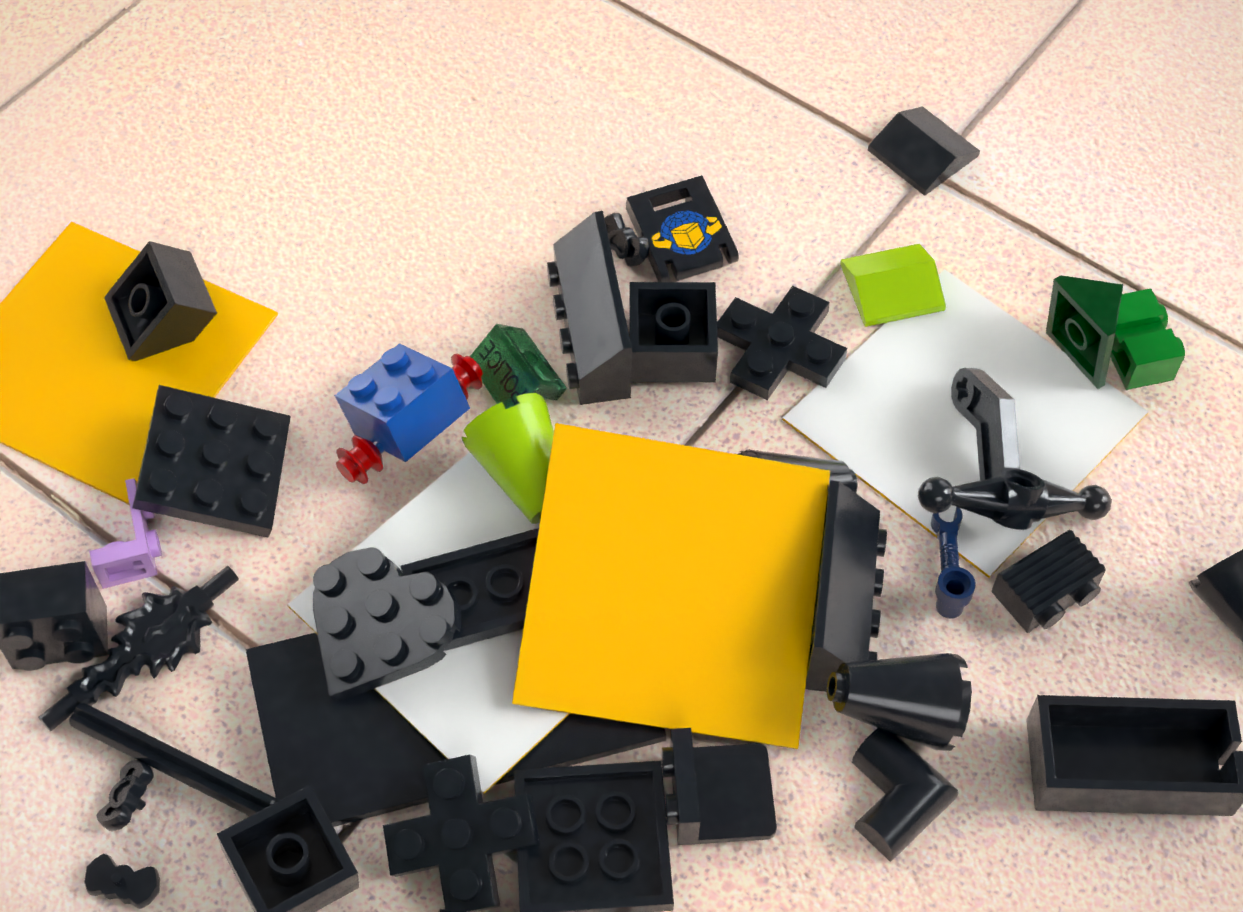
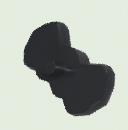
M620 213L607 215L604 219L611 250H614L620 259L625 258L627 265L630 267L642 264L649 255L648 239L646 237H637L632 228L625 227Z
M132 760L121 769L120 781L110 791L109 803L96 815L98 822L108 831L112 832L122 829L130 822L132 813L136 808L142 810L145 807L146 802L140 798L145 793L147 785L154 778V773L150 766L142 761Z
M102 854L87 866L84 884L87 892L92 896L104 895L107 899L119 898L124 904L132 903L136 908L142 909L151 904L158 895L160 877L157 869L154 867H146L134 872L130 866H117L111 856Z

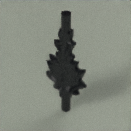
M226 566L201 587L196 585L187 592L176 586L171 587L169 595L144 592L142 594L144 602L142 607L121 614L115 619L116 623L125 626L123 631L111 638V641L118 643L119 646L108 649L109 657L102 663L82 668L83 678L75 680L66 688L68 693L38 717L40 721L51 732L74 713V709L78 704L85 703L92 706L97 703L99 696L105 691L117 697L122 690L126 678L131 674L135 676L140 675L144 665L148 666L151 676L155 679L165 664L169 671L172 672L175 671L185 653L192 652L195 655L199 653L201 648L200 628L209 626L212 623L207 611L214 606L213 600L239 580L236 573L229 566Z

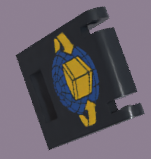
M703 175L627 197V213L638 237H646L648 239L649 255L647 258L658 282H669L670 276L667 264H671V270L676 281L723 267V256L720 248L729 264L738 262L739 255L736 245ZM685 199L684 203L657 211L653 209L657 206Z

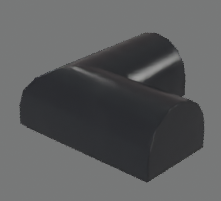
M880 728L874 730L864 740L853 756L852 763L885 793L855 823L854 828L891 862L957 798L958 790L902 738Z

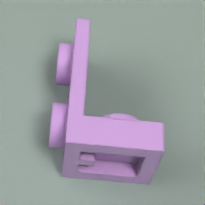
M135 478L125 480L136 540L111 542L103 548L89 551L92 568L102 589L158 575L155 557L162 556V550L156 529L149 530L147 521L148 519L155 518V514L132 508L137 487Z

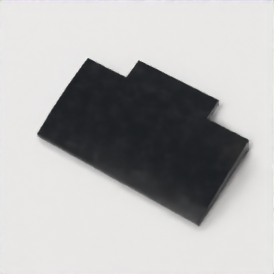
M316 633L246 649L275 797L279 801L311 784L333 827L428 803L423 765L447 760V758L376 690L372 689L340 702L331 698L319 639ZM570 713L495 785L513 781L514 770L566 767L664 742L667 737L665 728Z

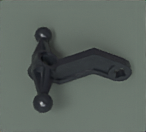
M961 368L956 372L952 381L951 397L955 408L976 428L980 481L952 487L949 481L940 477H932L925 480L918 490V500L925 510L934 514L941 513L953 505L990 518L1004 527L1016 530H1027L1031 528L1033 522H1039L1043 518L1078 511L1082 517L1089 520H1097L1106 516L1111 509L1112 499L1105 488L1098 485H1090L1082 488L1078 493L1020 469L1015 399L981 369Z

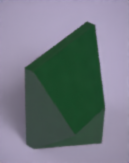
M1060 275L1053 280L1046 334L1067 354L1097 389L1105 386L1123 284Z

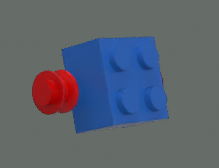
M400 343L394 348L387 350L377 362L362 374L353 377L347 386L334 395L354 433V436L351 438L353 448L350 451L343 448L336 450L339 459L336 462V466L339 472L351 483L357 480L361 484L368 483L366 472L370 468L377 472L383 470L381 454L384 451L407 462L470 409L467 402L469 397L467 388L470 386L475 390H479L483 386L481 379L483 372L478 363L470 356L463 357L459 354H454L451 356L453 367H449Z

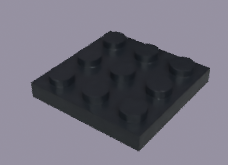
M159 385L132 508L268 538L273 527L291 416Z
M661 761L514 770L515 796L525 793L532 795L540 846L517 850L520 912L673 911L674 899Z

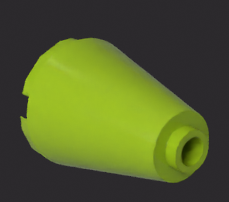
M528 393L516 396L519 402L518 405L506 409L503 402H500L478 415L463 430L467 437H462V441L467 450L532 524H538L541 518L554 430L544 398L537 393Z

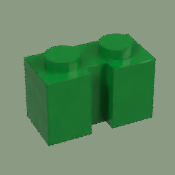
M1151 288L1125 293L1121 297L1111 360L1126 390L1173 381L1185 358L1183 342L1179 337L1175 336L1172 328L1166 329L1168 325L1166 308L1158 302Z

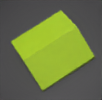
M920 244L845 258L840 261V266L865 327L945 311L946 309L935 260Z

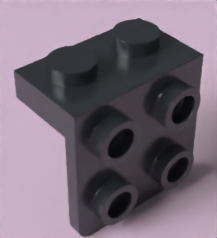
M691 728L671 729L670 747H662L661 756L663 777H672L673 794L665 795L666 817L668 825L676 824L678 845L769 840L773 838L776 833L777 824L767 748L759 743L693 747Z

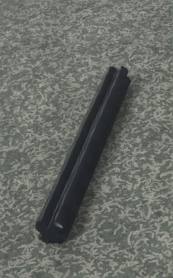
M85 703L78 704L74 709V713L70 716L69 723L71 727L144 762L248 816L279 801V799Z

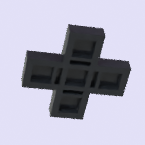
M793 285L773 314L735 297L717 322V337L745 350V353L730 373V383L766 400L770 398L788 371L827 388L845 361L848 349L815 334V331L829 312L830 302Z
M471 754L423 765L430 815L383 825L390 876L398 877L439 868L445 910L453 912H479L500 907L492 856L540 846L532 795L525 793L483 803L476 756Z

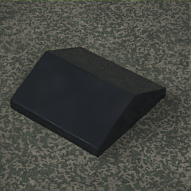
M923 106L898 112L868 145V151L924 196L976 159L980 154L978 148Z

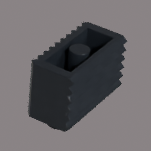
M1068 530L998 573L991 592L1026 633H1030L1039 625L1043 629L1052 627L1065 615V610L1075 602L1082 607L1092 601L1101 591L1099 584L1106 569L1103 564L1099 563L1097 557H1093L1092 551L1087 550L1086 545L1081 543L1080 538L1076 537L1072 530Z

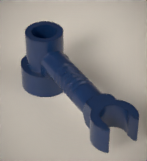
M956 507L952 522L942 520L939 513H933L931 518V527L937 533V539L939 540L941 573L935 588L937 597L936 609L940 615L950 619L962 614L964 607L970 603L976 587L973 575L966 569L959 567L957 536L963 518L959 507Z

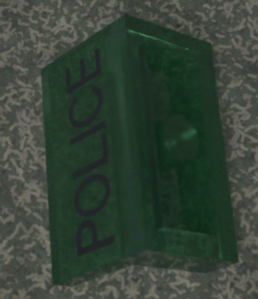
M496 323L470 355L482 369V383L496 403L503 402L506 409L518 405L519 402L516 396L522 394L537 393L544 399L558 400L567 389L523 328Z

